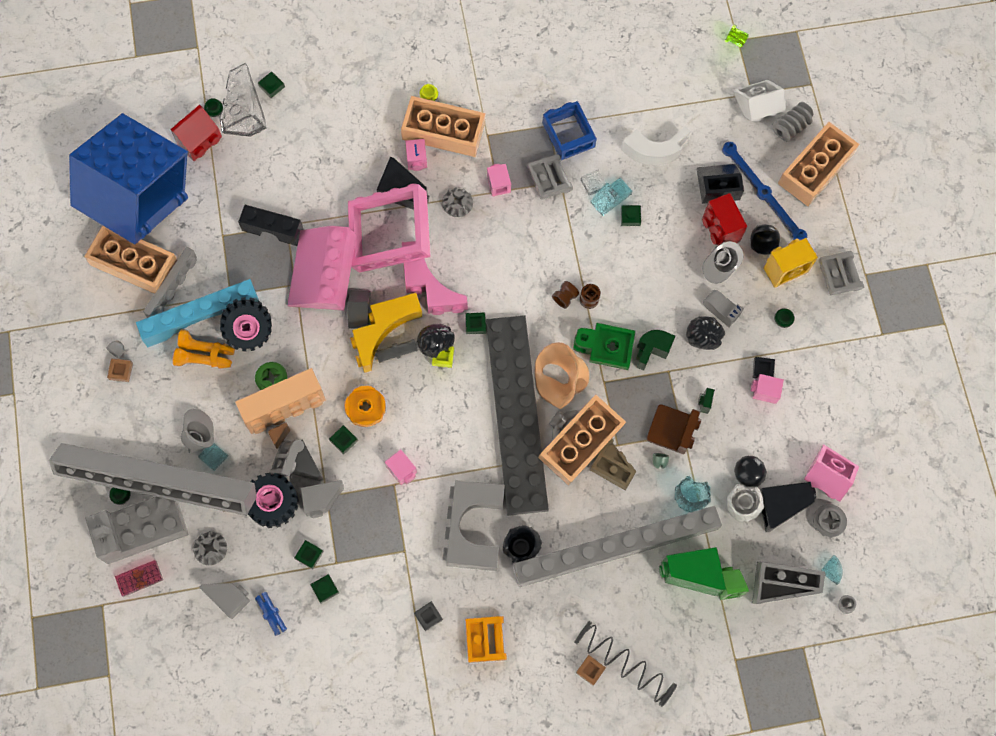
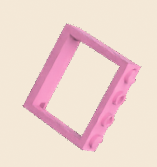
M409 184L404 188H393L388 192H377L371 196L357 197L355 200L348 201L349 228L356 234L351 265L353 269L361 273L430 257L427 191L419 184ZM413 198L416 244L363 256L361 211Z

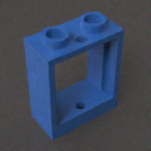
M578 101L568 102L558 109H550L543 114L542 124L561 161L595 148L597 138ZM575 116L584 136L561 145L551 124Z

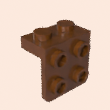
M662 404L658 405L647 435V441L684 455L688 448L692 449L695 437H692L694 430L698 431L702 420L698 418L700 411L692 409L691 413L687 414Z

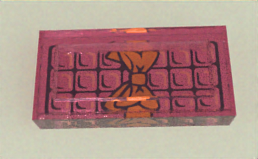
M156 560L115 576L122 597L163 581Z

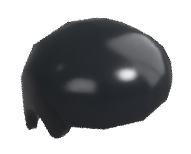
M763 224L756 226L750 236V246L758 254H771V251L779 247V231L772 225Z
M755 456L742 457L736 462L734 469L736 479L745 486L758 487L765 481L767 474L764 462Z

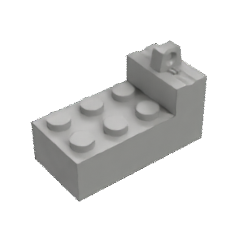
M155 497L112 513L104 510L85 517L96 557L107 564L189 535L179 502L161 497Z

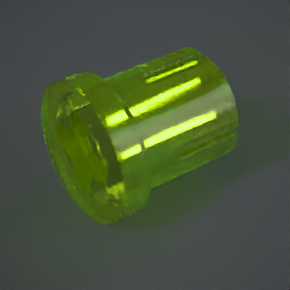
M733 24L725 41H730L742 48L749 34L736 28L737 25Z

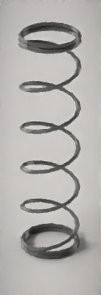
M588 621L574 643L577 645L584 634L595 626L588 646V654L594 652L609 639H611V643L604 660L605 666L612 663L625 651H628L621 672V678L626 677L640 664L645 663L637 689H643L654 678L661 675L660 685L654 702L660 701L659 706L663 707L675 691L677 684L673 683L666 693L656 700L663 682V673L655 675L640 687L647 665L646 661H642L623 676L630 655L629 649L623 650L606 664L613 644V637H608L589 652L597 627L596 625L591 626L592 622Z

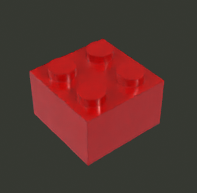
M728 193L708 202L702 222L705 228L709 229L713 244L718 246L728 241L740 242L748 226L731 194Z

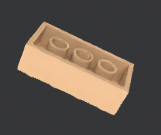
M411 96L401 127L402 140L425 139L426 146L476 157L485 126V113Z
M828 122L786 169L778 184L809 207L854 155L860 144Z
M103 225L84 256L91 266L154 294L177 262L174 253L144 240H140L134 245Z
M310 368L242 398L235 403L250 433L259 434L270 425H279L290 416L297 417L308 408L321 406L326 399L313 369Z
M595 395L543 450L538 458L569 486L625 425L626 421Z

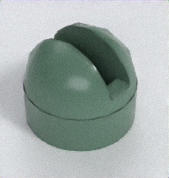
M654 453L652 458L654 467L659 469L661 465V469H664L668 465L669 455Z

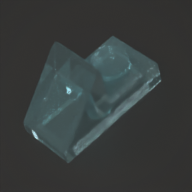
M619 178L611 185L608 182L605 183L590 203L604 216L632 195L633 191Z

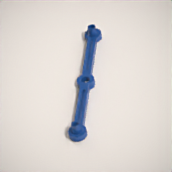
M726 142L722 148L723 154L732 158L756 188L758 198L768 203L793 234L792 239H799L800 241L807 238L806 231L797 227L772 196L771 188L760 181L739 155L736 144ZM762 190L767 191V194H763Z

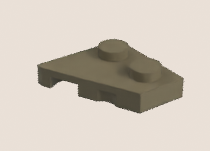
M611 439L600 451L590 471L626 491L636 470L627 462L623 452H619L613 443L614 440Z

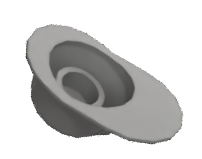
M731 241L723 242L716 246L703 264V275L710 283L718 284L728 279L743 261L744 255L741 246Z
M190 409L184 415L181 441L188 448L190 454L211 447L214 443L213 422L205 412L199 409Z

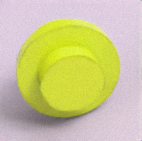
M426 84L420 89V98L432 101L438 98V90L434 85Z

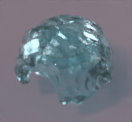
M686 476L685 479L681 480L675 487V500L678 507L687 512L704 509L711 502V491L708 482H694L690 476Z

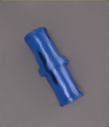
M264 592L262 597L265 602H263L260 595L255 600L264 613V620H268L274 635L277 636L281 634L277 625H279L282 632H285L287 627L278 614V608L274 607L268 593Z

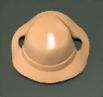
M560 342L549 344L536 358L535 382L537 391L544 400L562 409L572 401L574 395L587 387L589 383V370L583 359L577 357L568 345ZM555 364L563 368L569 376L568 383L562 384L551 377L545 376L543 374L545 365Z

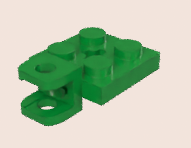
M596 323L595 330L579 328L575 335L573 349L576 352L590 355V363L629 370L635 330ZM611 342H614V345L618 347V349H614V351H611L610 348L607 347V345H610Z

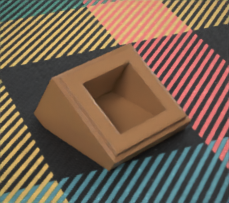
M283 423L268 431L276 449L279 448L290 432L287 423Z

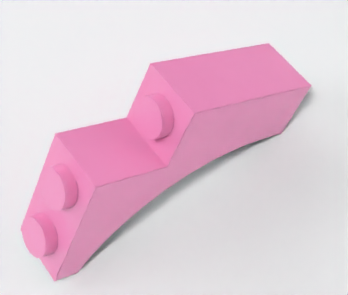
M416 241L402 242V247L414 245ZM424 258L404 263L406 292L411 294L417 293V295L426 292L428 314L442 315L444 312L462 313L464 310H468L467 296L453 292L443 286L432 275Z

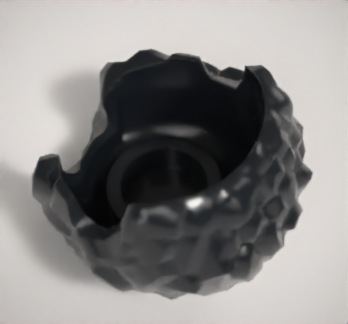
M699 316L691 320L687 327L686 336L691 346L704 350H714L721 346V339L725 336V331L714 317Z
M443 324L428 325L419 332L417 337L420 352L431 358H437L441 351L447 352L455 341L454 332H451L449 326Z
M526 525L510 529L503 542V553L512 558L514 564L535 558L542 548L540 535L532 527Z

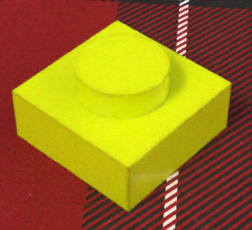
M450 347L447 352L441 351L437 358L432 359V366L452 368L454 347Z

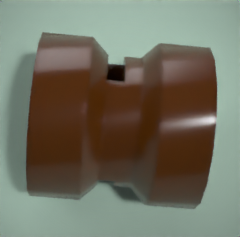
M564 281L560 291H555L552 298L560 307L567 309L571 304V300L576 299L579 295V291L572 283Z
M587 284L582 288L580 304L584 308L592 309L598 305L601 295L599 287L595 284Z

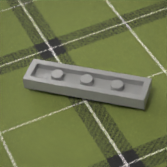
M188 247L185 248L143 312L147 318L164 312L167 302L173 299L175 290L185 281L188 270L192 269L196 264L197 256L194 250Z

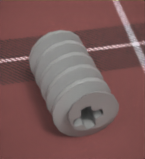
M799 102L797 106L793 107L781 119L772 124L773 131L782 140L789 142L791 137H795L796 133H800L802 129H805L807 124H812V117L814 115L812 108L805 102Z

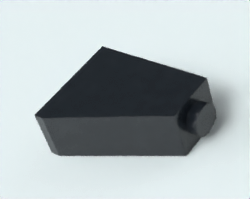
M389 158L377 187V192H388L393 188L407 187L409 184H419L427 191V187L395 158ZM427 194V204H428L429 198H430V196H429L428 194ZM413 198L395 202V204L414 210Z
M811 482L766 487L760 490L764 501L762 516L765 532H771L815 502L816 491L812 487Z

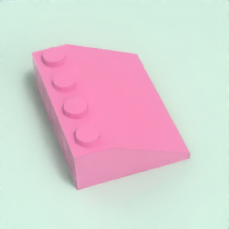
M326 226L300 230L287 306L344 311L356 241V234L349 227Z

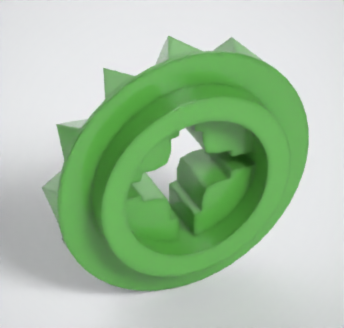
M267 362L258 368L255 374V382L260 390L272 386L269 380L266 381L269 378V371L273 376H277L274 379V384L287 379V372L281 364Z

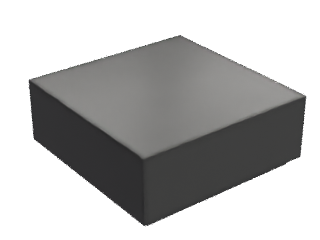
M432 601L414 612L424 631L429 630L443 620Z

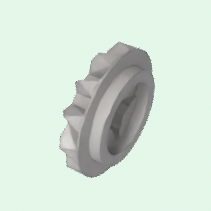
M455 187V189L448 190L443 195L442 205L447 214L453 217H462L471 211L473 199L471 194L464 188L458 189ZM454 197L458 200L462 199L461 205L458 203L454 205Z
M832 504L823 505L814 513L813 522L816 530L822 536L836 537L846 529V515L838 506ZM828 515L831 520L838 521L831 524V528L828 523L822 522L828 518Z
M211 531L201 534L195 540L193 547L195 558L204 565L219 563L227 552V543L223 536ZM211 543H214L213 547L215 548L217 553L215 551H209L206 554L207 550L206 548H204L203 544L210 545Z

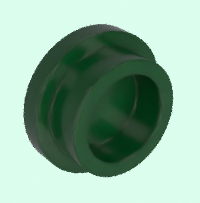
M211 98L206 101L204 110L210 117H217L223 112V104L221 101Z
M782 308L776 312L774 319L778 326L788 328L794 323L795 316L791 310Z
M114 487L109 492L110 500L117 505L125 504L131 496L130 491Z

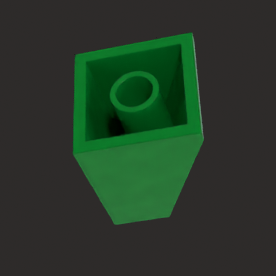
M717 547L667 555L661 562V565H659L660 576L664 578L667 584L712 596H718L726 590Z

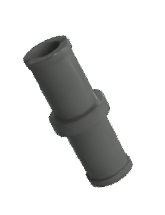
M414 339L398 345L394 343L391 347L377 350L376 355L379 363L393 358L399 359L402 355L418 350Z

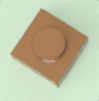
M111 359L107 378L113 381L129 382L133 366L132 361Z
M588 655L576 674L594 686L606 667Z

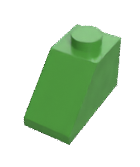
M733 567L722 568L726 590L719 595L720 600L742 597L749 592L740 569L733 570Z

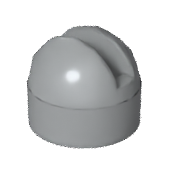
M116 340L111 342L106 349L112 355L119 358L124 352V345Z
M849 595L842 596L838 607L842 613H852L856 608V600ZM850 603H851V605H852V606L847 607V608H844V607H843V606H846V605H848V604H850Z

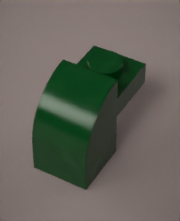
M651 330L642 335L637 345V348L640 349L636 360L639 361L637 368L645 370L651 353L666 359L676 336L663 330Z

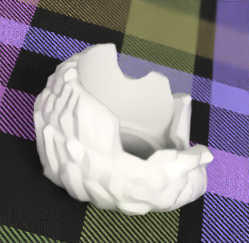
M737 484L727 497V511H729L733 518L739 521L748 522L757 518L762 509H764L761 491L758 487H746L743 484Z

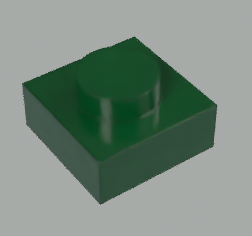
M272 71L258 82V86L270 98L285 88V84Z
M621 205V226H641V205Z
M485 312L465 313L466 334H486Z
M706 388L703 394L700 393L698 405H701L700 412L709 413L715 389Z
M343 425L329 438V441L344 455L358 442V439Z
M305 540L294 559L313 570L324 551Z
M329 574L310 584L321 604L339 594Z

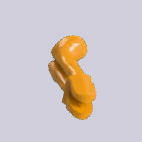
M181 329L178 335L179 348H176L174 351L173 365L183 366L186 363H196L218 367L219 369L230 368L232 361L217 357L218 353L234 355L235 349L226 343L195 340L191 337L188 330ZM186 350L210 352V356L190 353Z

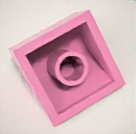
M823 445L808 469L804 480L811 482L812 487L819 488L831 499H836L840 502L853 485L859 466Z

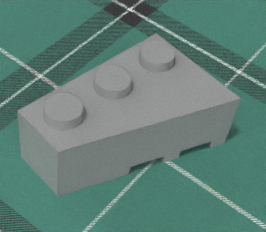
M757 562L752 604L823 593L825 571Z

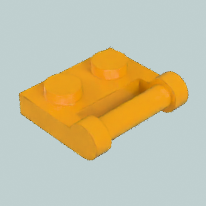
M503 616L466 619L468 663L507 660L503 643ZM489 624H494L496 654H489L487 627Z

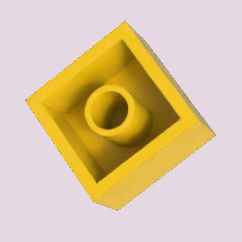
M807 238L800 241L795 239L784 248L778 247L771 251V255L763 269L775 288L808 273L818 257Z

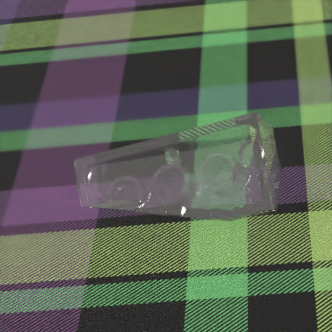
M244 63L229 71L226 84L228 92L222 103L224 111L220 113L219 118L221 131L224 134L251 137L267 128L248 65Z

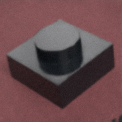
M755 357L752 378H758L760 374L774 377L775 359Z

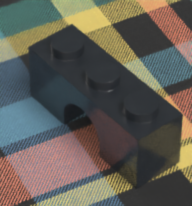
M246 204L238 220L241 230L258 236H261L262 232H267L276 236L280 242L298 246L300 230H303L300 219Z

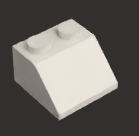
M769 80L733 90L743 116L753 122L760 121L766 116H777L780 112L786 111L784 89Z

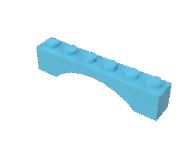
M251 279L140 320L136 322L142 341L148 348L168 340L181 329L192 324L222 315L226 306L229 303L232 304L235 299L239 301L241 297H246V300L254 298L256 302L259 299Z

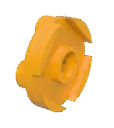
M360 386L347 396L345 411L347 417L354 425L370 427L382 421L386 411V403L383 395L375 390V388ZM363 402H367L368 405H371V408H368V411L360 409V406L363 405Z

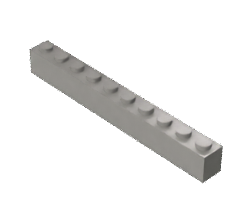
M61 443L49 459L53 475L247 516L257 498L255 484L252 482Z
M712 506L514 564V570L519 587H524L718 530L722 524L716 507Z

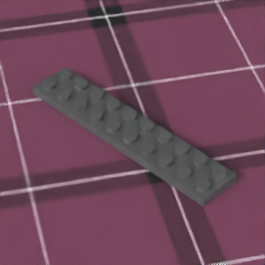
M526 315L486 319L507 516L548 512L543 462L538 458L542 453Z

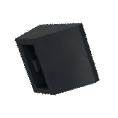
M735 164L697 167L702 204L728 193L731 194L734 201L741 199L744 193L742 174Z

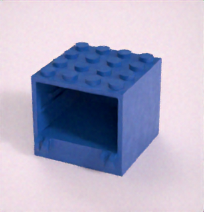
M122 113L69 154L70 206L135 245L145 238L153 228L178 206H181L183 202L188 200V195L185 192L188 151Z

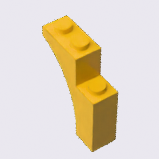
M417 293L370 305L371 312L368 313L371 325L352 330L354 337H351L350 340L353 349L357 348L359 355L355 357L358 367H363L364 373L372 371L376 351L390 332L408 321L422 317Z

